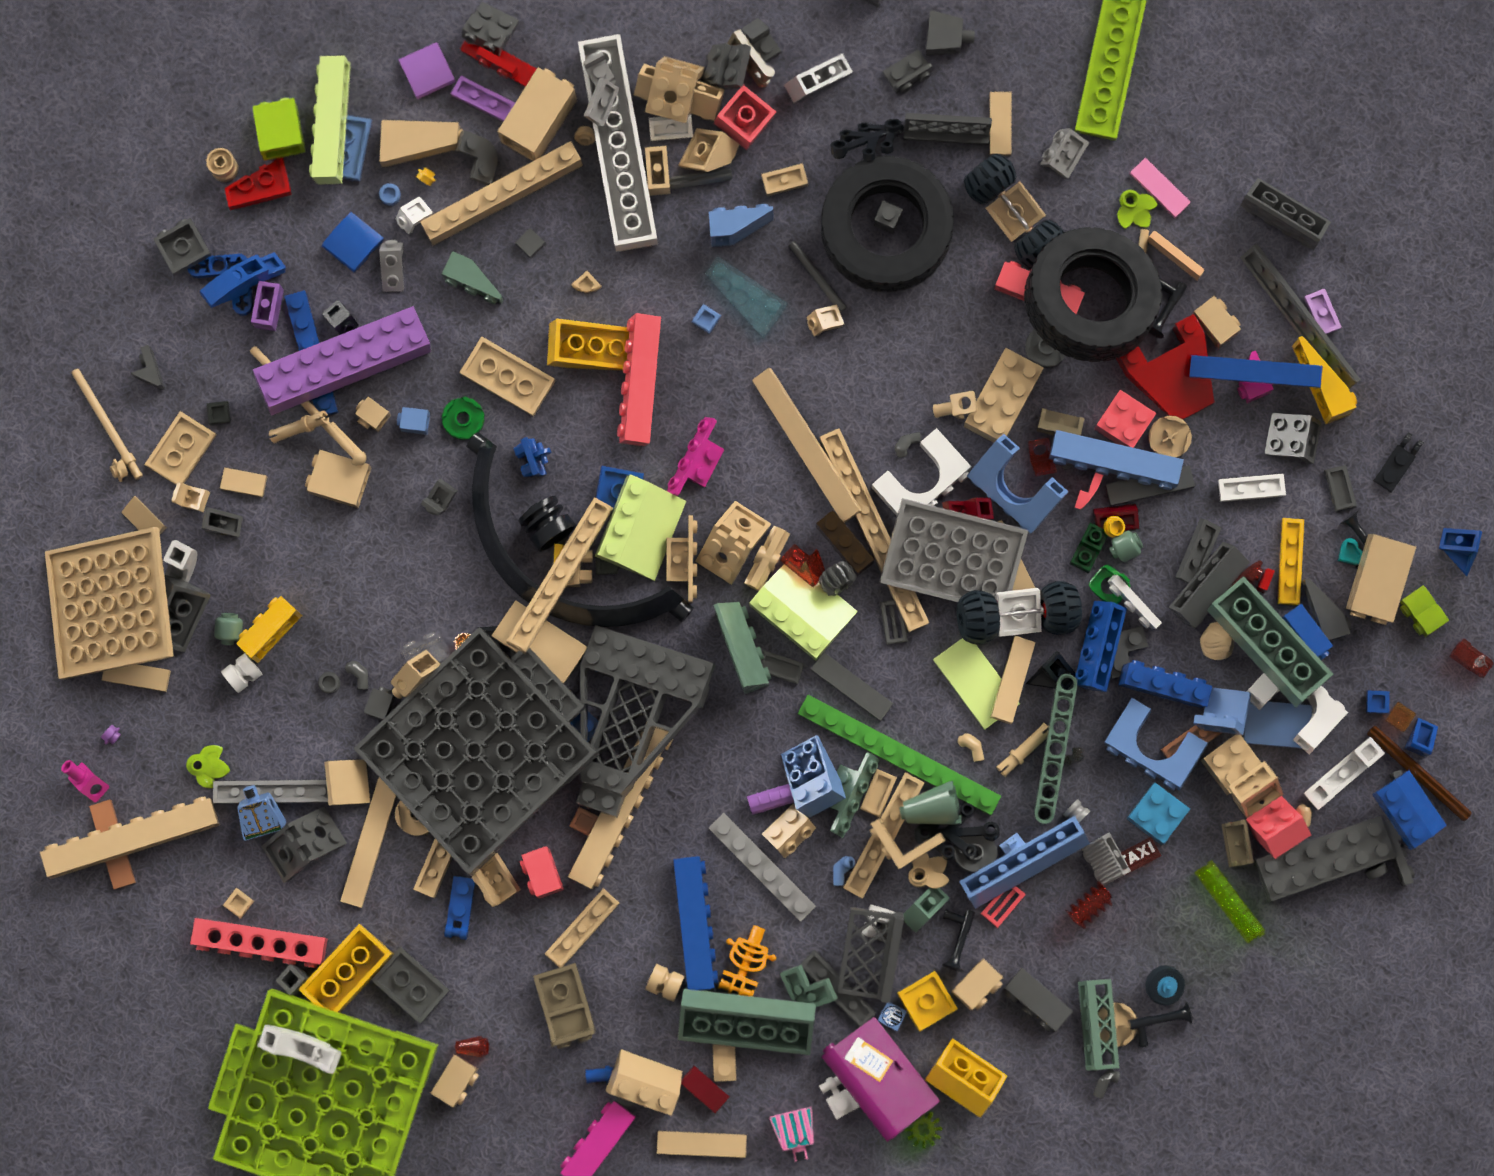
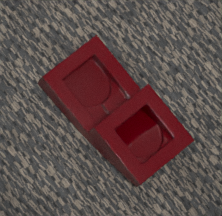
M693 1066L681 1080V1084L714 1113L730 1097L696 1066Z

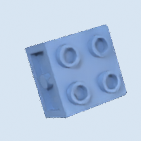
M1212 688L1208 706L1204 708L1203 716L1195 715L1193 723L1205 731L1243 735L1251 693Z

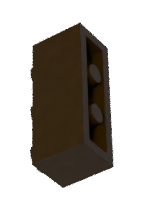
M834 510L816 523V528L844 562L847 561L852 566L856 576H859L874 563V558Z

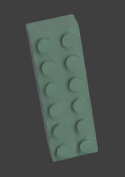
M1244 576L1207 609L1211 616L1295 708L1333 675L1327 666Z
M683 989L678 1040L810 1055L816 1004Z

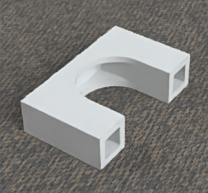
M937 428L920 442V447L935 462L939 470V481L933 489L921 494L909 492L889 471L872 484L871 488L896 516L902 498L935 506L938 503L936 501L937 498L941 495L946 497L954 489L953 484L957 481L962 483L968 478L967 475L971 466Z
M1264 673L1247 690V692L1251 693L1250 702L1259 710L1280 691ZM1322 686L1307 698L1312 705L1311 719L1293 739L1308 754L1321 743L1348 713L1343 704L1333 700Z

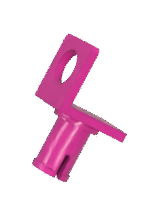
M68 760L62 765L61 770L69 776L68 780L93 802H97L109 789V785L98 778L84 763L81 762L77 766L71 760ZM95 784H100L99 792L91 794V787Z

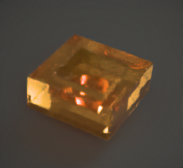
M1396 702L1385 721L1401 732H1405L1416 713L1400 702Z

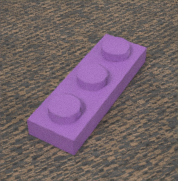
M460 76L451 92L452 97L504 122L515 102L463 76Z

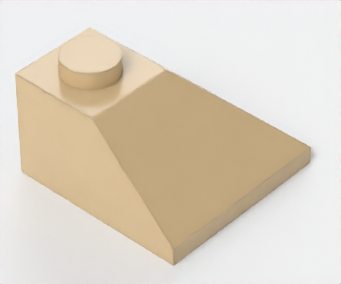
M696 128L679 166L686 169L709 172L730 164L740 144L724 132Z

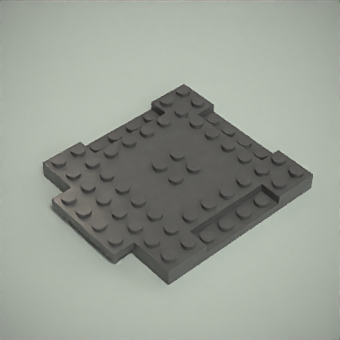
M480 627L353 748L467 874L471 876L484 866L504 846V843L565 784H569L599 755L594 747L570 723L586 708L530 647L526 654L518 651L510 659Z

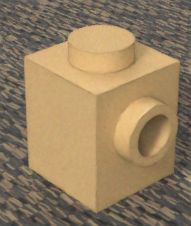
M367 397L366 400H361L356 407L357 412L355 414L359 418L357 422L366 429L371 427L377 432L380 431L391 416L389 411L370 397Z

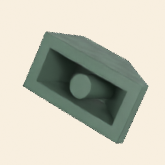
M929 887L903 914L904 922L916 933L950 898L940 888L932 889Z

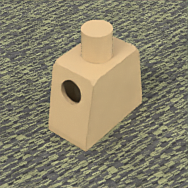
M427 650L406 662L391 680V684L394 686L392 689L393 695L399 699L409 696L440 663Z

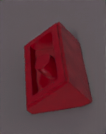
M1136 504L1093 509L1095 525L1104 529L1106 519L1111 516H1118L1123 520L1125 524L1124 531L1139 529L1138 508Z

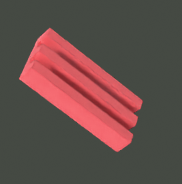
M1018 887L1012 888L1013 890L991 916L987 912L1004 893L995 897L982 911L981 915L996 928L1001 925L1026 895ZM1018 893L1019 896L998 921L994 920L1012 896Z

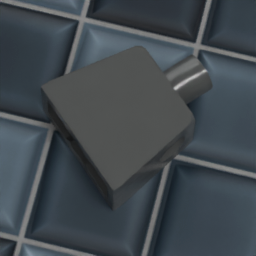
M930 10L926 55L960 53L961 42L974 44L975 31L962 30L963 19L960 17Z

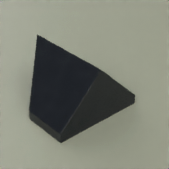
M1056 651L1026 684L1055 689L1057 679L1061 675L1070 674L1075 677L1076 673L1063 656ZM1069 677L1061 681V687L1064 690H1067L1073 684L1072 679Z

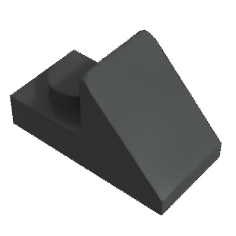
M759 18L741 29L765 63L781 53V49L770 35L769 27Z
M149 345L140 347L142 352L139 355L142 366H146V368L131 372L133 377L160 390L165 389L152 348Z

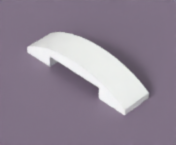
M1369 737L1303 794L1319 810L1385 753Z

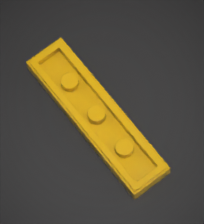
M1282 518L1277 601L1279 605H1300L1304 536L1303 519Z

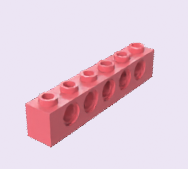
M195 918L190 944L197 945L196 950L209 951L210 947L218 948L217 953L231 955V951L240 952L239 956L252 958L253 954L261 955V960L274 962L276 957L283 958L282 963L296 965V961L305 962V967L317 968L318 964L322 965L324 962L328 939ZM214 931H219L221 934V939L217 943H213L211 940V934ZM236 934H240L243 941L240 946L236 947L232 939ZM261 937L264 940V946L262 949L257 950L254 947V941ZM279 941H284L286 944V949L282 953H278L275 948ZM301 944H305L308 949L307 954L303 957L297 953V948Z

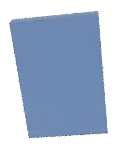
M347 115L343 179L360 182L372 123L371 119Z
M1250 702L1243 739L1247 744L1302 749L1293 739L1309 723L1312 716V705L1300 704L1295 708L1291 703L1267 702L1259 710Z

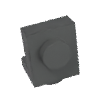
M439 479L428 497L421 504L430 514L440 515L446 511L457 490L442 479Z

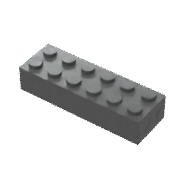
M1378 816L1296 845L1276 859L1271 855L1254 860V866L1267 901L1271 902L1396 858L1382 818Z

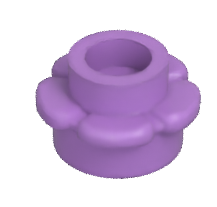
M111 725L103 733L101 738L105 741L104 744L110 742L113 745L121 736L118 733L119 727L116 728L114 725Z

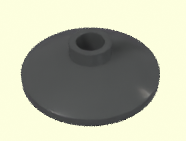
M983 836L960 837L967 844H973L976 847L977 858H966L964 853L954 845V859L956 863L968 872L975 873L996 861L997 848L994 841H988ZM968 849V850L966 851V853H967V854L974 853V850H973V849Z

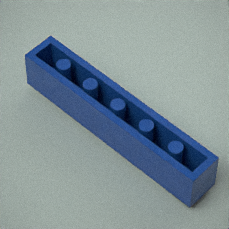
M700 856L673 859L687 987L690 990L715 989L714 984H718L717 970L713 971L712 962H716L715 948L710 949L709 941L714 940L712 926L708 927L707 918H711L710 904L705 905V896H709L708 885L703 883L702 874H706L705 861H701Z

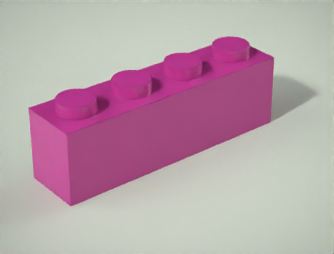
M614 1101L612 1104L608 1102L600 1112L603 1116L599 1122L594 1120L587 1131L590 1132L585 1140L581 1138L575 1145L576 1153L573 1157L567 1156L560 1167L563 1168L561 1174L563 1176H593L636 1116L618 1102Z

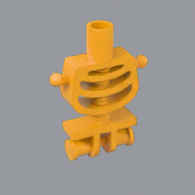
M753 925L748 940L740 937L736 942L731 938L726 940L727 945L733 946L730 951V959L739 967V972L734 974L724 970L723 974L732 977L733 980L731 983L722 978L718 989H725L729 994L732 991H736L738 995L753 997L755 990L744 987L746 983L757 987L758 982L747 979L745 977L748 974L747 972L761 971L765 967L767 960L772 962L776 960L775 955H768L767 947L760 945L766 929ZM738 945L746 950L745 954L738 950ZM734 952L743 958L741 964L734 959ZM755 954H763V957L760 959L753 958ZM762 962V964L759 967L750 968V963ZM736 980L742 981L740 988L734 986Z

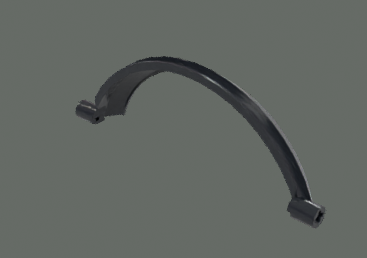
M477 432L469 440L466 447L477 455L472 483V505L479 538L487 557L498 574L511 589L530 603L539 586L524 575L509 558L498 538L491 517L489 477L497 446L480 432ZM668 586L647 598L620 605H586L560 597L549 615L567 622L586 626L617 627L648 621L666 612L671 613L680 622H683L693 611L694 607Z

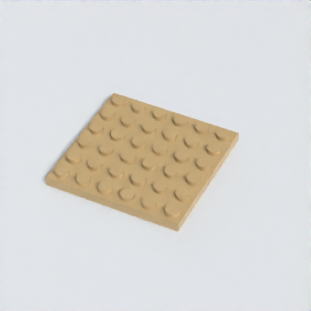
M147 528L45 551L59 679H68L174 657L159 528Z

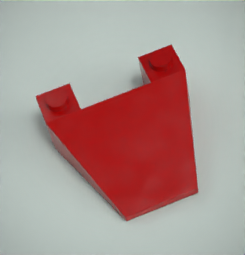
M1194 314L1175 323L1172 328L1181 344L1178 347L1147 362L1139 346L1133 351H1129L1128 354L1116 358L1126 378L1168 416H1177L1182 420L1214 403L1211 379L1189 377L1191 355L1208 356L1205 333Z

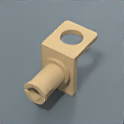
M974 391L950 395L951 402L933 405L935 418L953 414L958 419H964V414L977 412ZM968 397L971 401V405L967 409H963L962 398Z

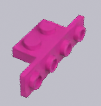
M705 417L698 424V431L689 442L685 456L679 461L677 472L668 482L667 492L678 496L687 478L701 487L706 486L724 451L723 448L708 440L717 422L716 419Z

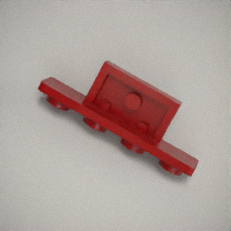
M464 41L460 48L461 52L477 60L483 67L492 68L501 77L510 78L526 87L537 68L504 50L497 56L481 46L469 44Z

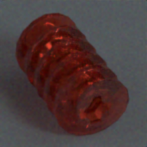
M1099 881L1096 883L1098 889L1090 888L1091 895L1085 892L1083 894L1084 900L1080 898L1076 900L1078 906L1070 905L1071 912L1065 909L1069 917L1083 929H1086L1085 920L1093 923L1091 915L1097 918L1100 917L1098 909L1106 912L1105 903L1113 906L1111 901L1113 897Z

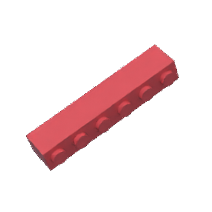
M636 313L627 322L629 340L625 343L627 361L623 365V373L626 375L625 382L621 386V394L624 397L623 403L620 404L619 415L622 416L621 424L618 425L617 436L620 437L619 443L646 446L650 443L661 317Z

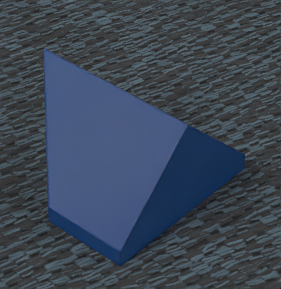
M1443 528L1439 549L1443 550L1466 576H1468L1478 553L1482 531Z

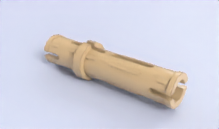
M321 411L311 416L305 415L301 417V420L269 431V436H277L270 438L273 443H277L305 431L311 432L314 428L329 423V417L321 419L328 416L325 411Z
M1043 723L1016 750H1011L1009 752L1010 755L996 766L997 770L1001 771L1007 766L1001 772L1006 777L1018 764L1022 765L1024 759L1047 739L1048 730L1043 734L1042 732L1048 726Z

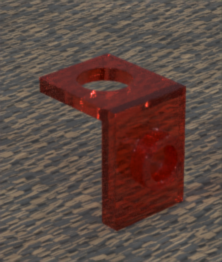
M1044 438L1028 441L1030 463L1035 476L1057 473L1053 460L1049 459L1051 451L1050 439ZM1037 445H1044L1046 451L1042 455H1036L1034 448Z

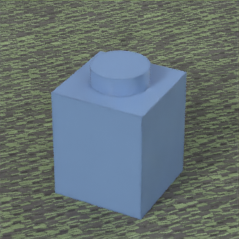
M402 407V413H398L397 426H400L402 432L427 435L430 413L424 409Z

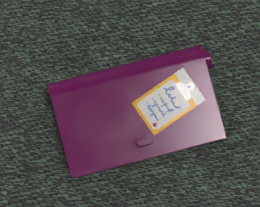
M875 1017L837 1045L831 1043L823 1049V1060L887 1142L940 1102Z

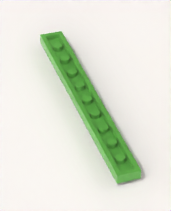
M807 695L798 712V715L935 787L953 781L958 799L972 804L973 807L990 816L1001 798L999 794L810 695Z

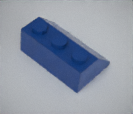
M1409 770L1372 794L1409 850L1416 848L1447 826Z

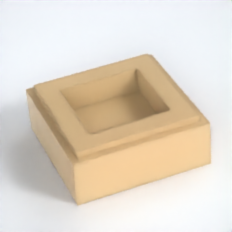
M236 888L223 906L241 919L254 900Z

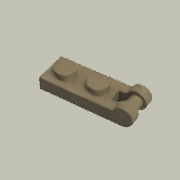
M740 29L733 32L727 44L731 46L741 44L751 46L746 70L759 87H767L770 79L775 74L774 69L765 64L761 55L756 52L749 39Z

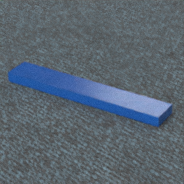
M1191 355L1189 377L1321 388L1323 366Z

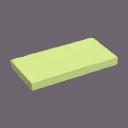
M962 638L934 658L933 661L985 730L998 721L990 717L1001 678L978 646L966 642Z

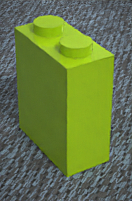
M282 98L276 102H262L252 106L259 149L264 161L305 153L300 117L294 98Z

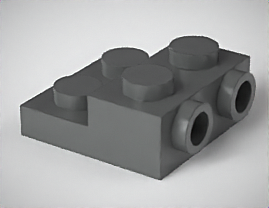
M481 2L476 12L471 14L462 28V38L469 44L481 46L499 56L516 30L519 20Z
M727 43L712 45L710 52L707 54L708 65L702 76L703 83L725 90L743 87L751 46L747 44L731 46Z
M191 218L179 221L175 227L163 230L158 233L157 237L153 238L174 276L212 256Z

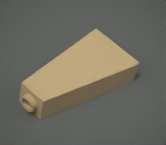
M382 120L381 166L388 167L456 150L461 131L463 130L460 129L457 122Z

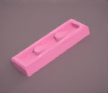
M1146 158L1130 172V175L1174 218L1191 203Z

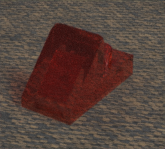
M794 544L780 559L782 563L813 588L825 571L818 549L809 556Z

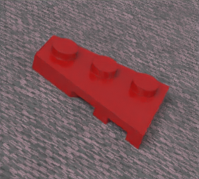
M283 157L276 158V160L268 165H262L258 171L249 176L246 175L224 188L230 210L292 195Z

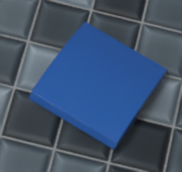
M350 212L326 238L322 247L351 271L355 272L383 242V237Z

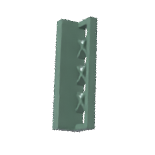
M1111 979L1078 982L1086 1071L1119 1068ZM1105 984L1106 993L1102 999L1096 994L1095 985ZM1101 1006L1107 1009L1108 1016L1104 1021L1098 1017V1010ZM1103 1028L1110 1035L1106 1043L1100 1039V1032ZM1107 1050L1112 1056V1064L1103 1065L1102 1055Z

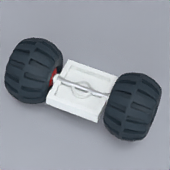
M1063 581L1047 584L1041 590L1032 588L997 592L996 599L988 592L976 590L966 593L959 599L957 603V624L962 638L966 642L978 645L989 643L997 636L1041 632V623L1047 632L1055 635H1065L1073 632L1080 626L1082 604L1076 587Z

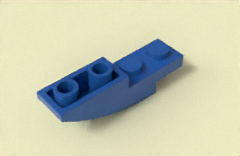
M275 252L262 258L255 255L217 276L200 290V294L208 305L213 308L248 293L249 287L258 284L259 281H266L285 273L286 266Z

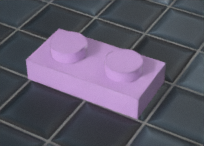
M1325 288L1304 297L1310 314L1326 335L1342 328Z

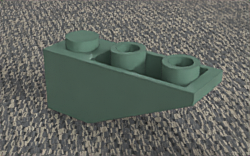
M452 251L442 272L445 283L452 287L462 286L465 288V292L476 296L478 293L484 296V300L491 304H496V302L502 304V295L473 260Z

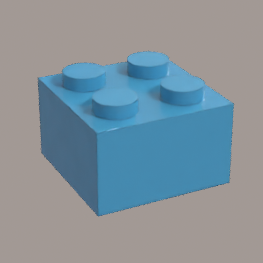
M1154 782L1126 819L1157 843L1163 845L1190 808Z

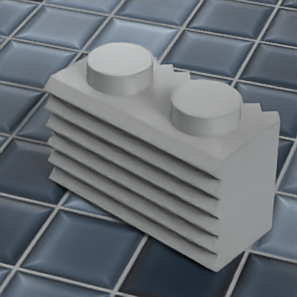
M1110 832L1082 848L1085 860L1093 867L1094 876L1102 886L1131 871Z

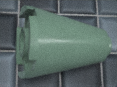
M953 781L946 782L904 801L903 806L900 807L902 820L906 819L907 823L962 824L961 815H958L960 807Z

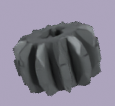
M847 561L833 564L819 577L821 588L828 596H836L838 593H842L856 580L854 569Z

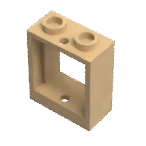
M1265 761L1228 786L1235 804L1246 818L1283 795L1277 776Z

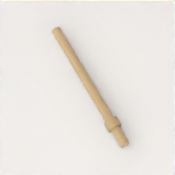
M79 369L73 370L71 372L120 453L121 460L129 468L135 480L142 478L143 475L135 463V457L132 453L128 452Z

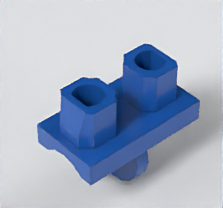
M528 437L521 439V443L514 447V452L519 459L527 457L528 463L520 468L524 477L547 475L544 464L548 463L547 455L552 453L551 449H544L542 442L536 444L534 438L528 439Z

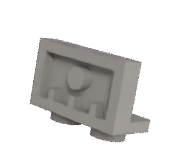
M1070 128L1060 129L1053 136V143L1050 148L1043 153V160L1040 165L1051 168L1064 179H1067L1089 142Z

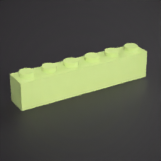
M320 56V63L316 67L318 84L315 85L317 104H314L316 120L312 126L314 144L311 145V155L313 162L310 164L309 173L317 184H342L350 62L345 56Z

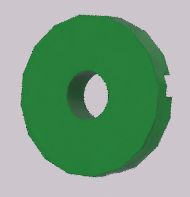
M461 397L450 401L442 413V424L446 432L459 440L471 439L475 433L482 430L485 423L484 412L480 404L468 397ZM461 413L469 415V421L465 424H460L457 421V417Z

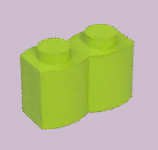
M1424 585L1400 601L1402 605L1400 610L1407 618L1411 617L1414 621L1413 628L1419 635L1423 634L1427 637L1449 621L1446 614Z

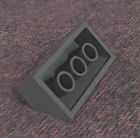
M1257 178L1240 205L1248 213L1257 215L1266 224L1275 226L1284 235L1293 237L1304 247L1313 250L1331 224V221L1260 178Z

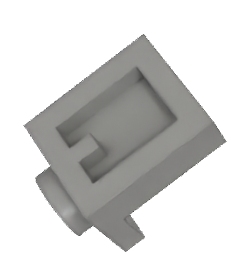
M602 52L598 54L592 53L586 57V60L583 62L584 68L595 87L599 78H606L610 82L615 80V76Z

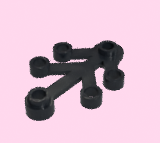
M889 119L885 122V125L860 123L858 124V131L848 129L840 131V140H835L830 144L831 154L836 159H842L846 157L848 151L867 144L866 148L862 151L863 159L865 161H872L876 158L875 148L879 139L886 136L885 141L880 144L881 152L884 154L892 153L894 151L893 141L895 137L904 132V126L898 119Z
M965 803L961 806V812L958 815H961L962 824L967 818L974 815V807L970 803ZM970 808L971 812L965 813L964 809ZM987 822L983 826L959 828L962 824L948 825L945 829H937L941 824H921L915 829L914 838L921 845L941 833L944 838L960 849L966 858L973 859L977 855L976 847L973 844H967L960 837L983 836L988 841H994L999 837L1000 829L995 822ZM993 827L995 830L988 832L987 828ZM923 831L929 832L928 836H922L921 833ZM941 843L935 847L942 854L943 859L952 860L954 858L955 851L952 846H945ZM968 849H973L974 853L967 854L966 851ZM950 850L952 854L947 856L944 852Z

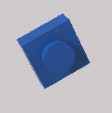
M1366 691V713L1388 714L1390 691Z

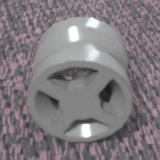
M1077 799L1063 815L1069 818L1075 816L1077 821L1080 822L1090 810L1084 808L1081 805V801Z

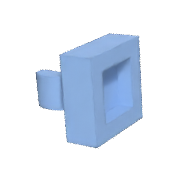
M1015 833L999 845V847L1006 855L1024 845L1025 842L1018 833Z

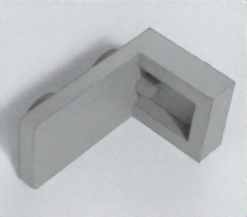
M388 240L381 244L379 253L382 289L384 292L404 290L403 242L398 243L396 240Z

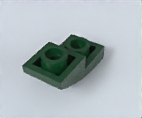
M1092 523L1089 524L1070 562L1071 565L1087 573L1090 572L1107 538L1104 529Z

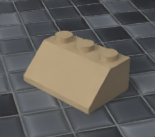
M620 1049L605 1091L614 1096L672 1116L680 1094L682 1071Z

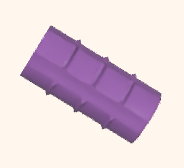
M789 784L747 796L752 815L794 803Z

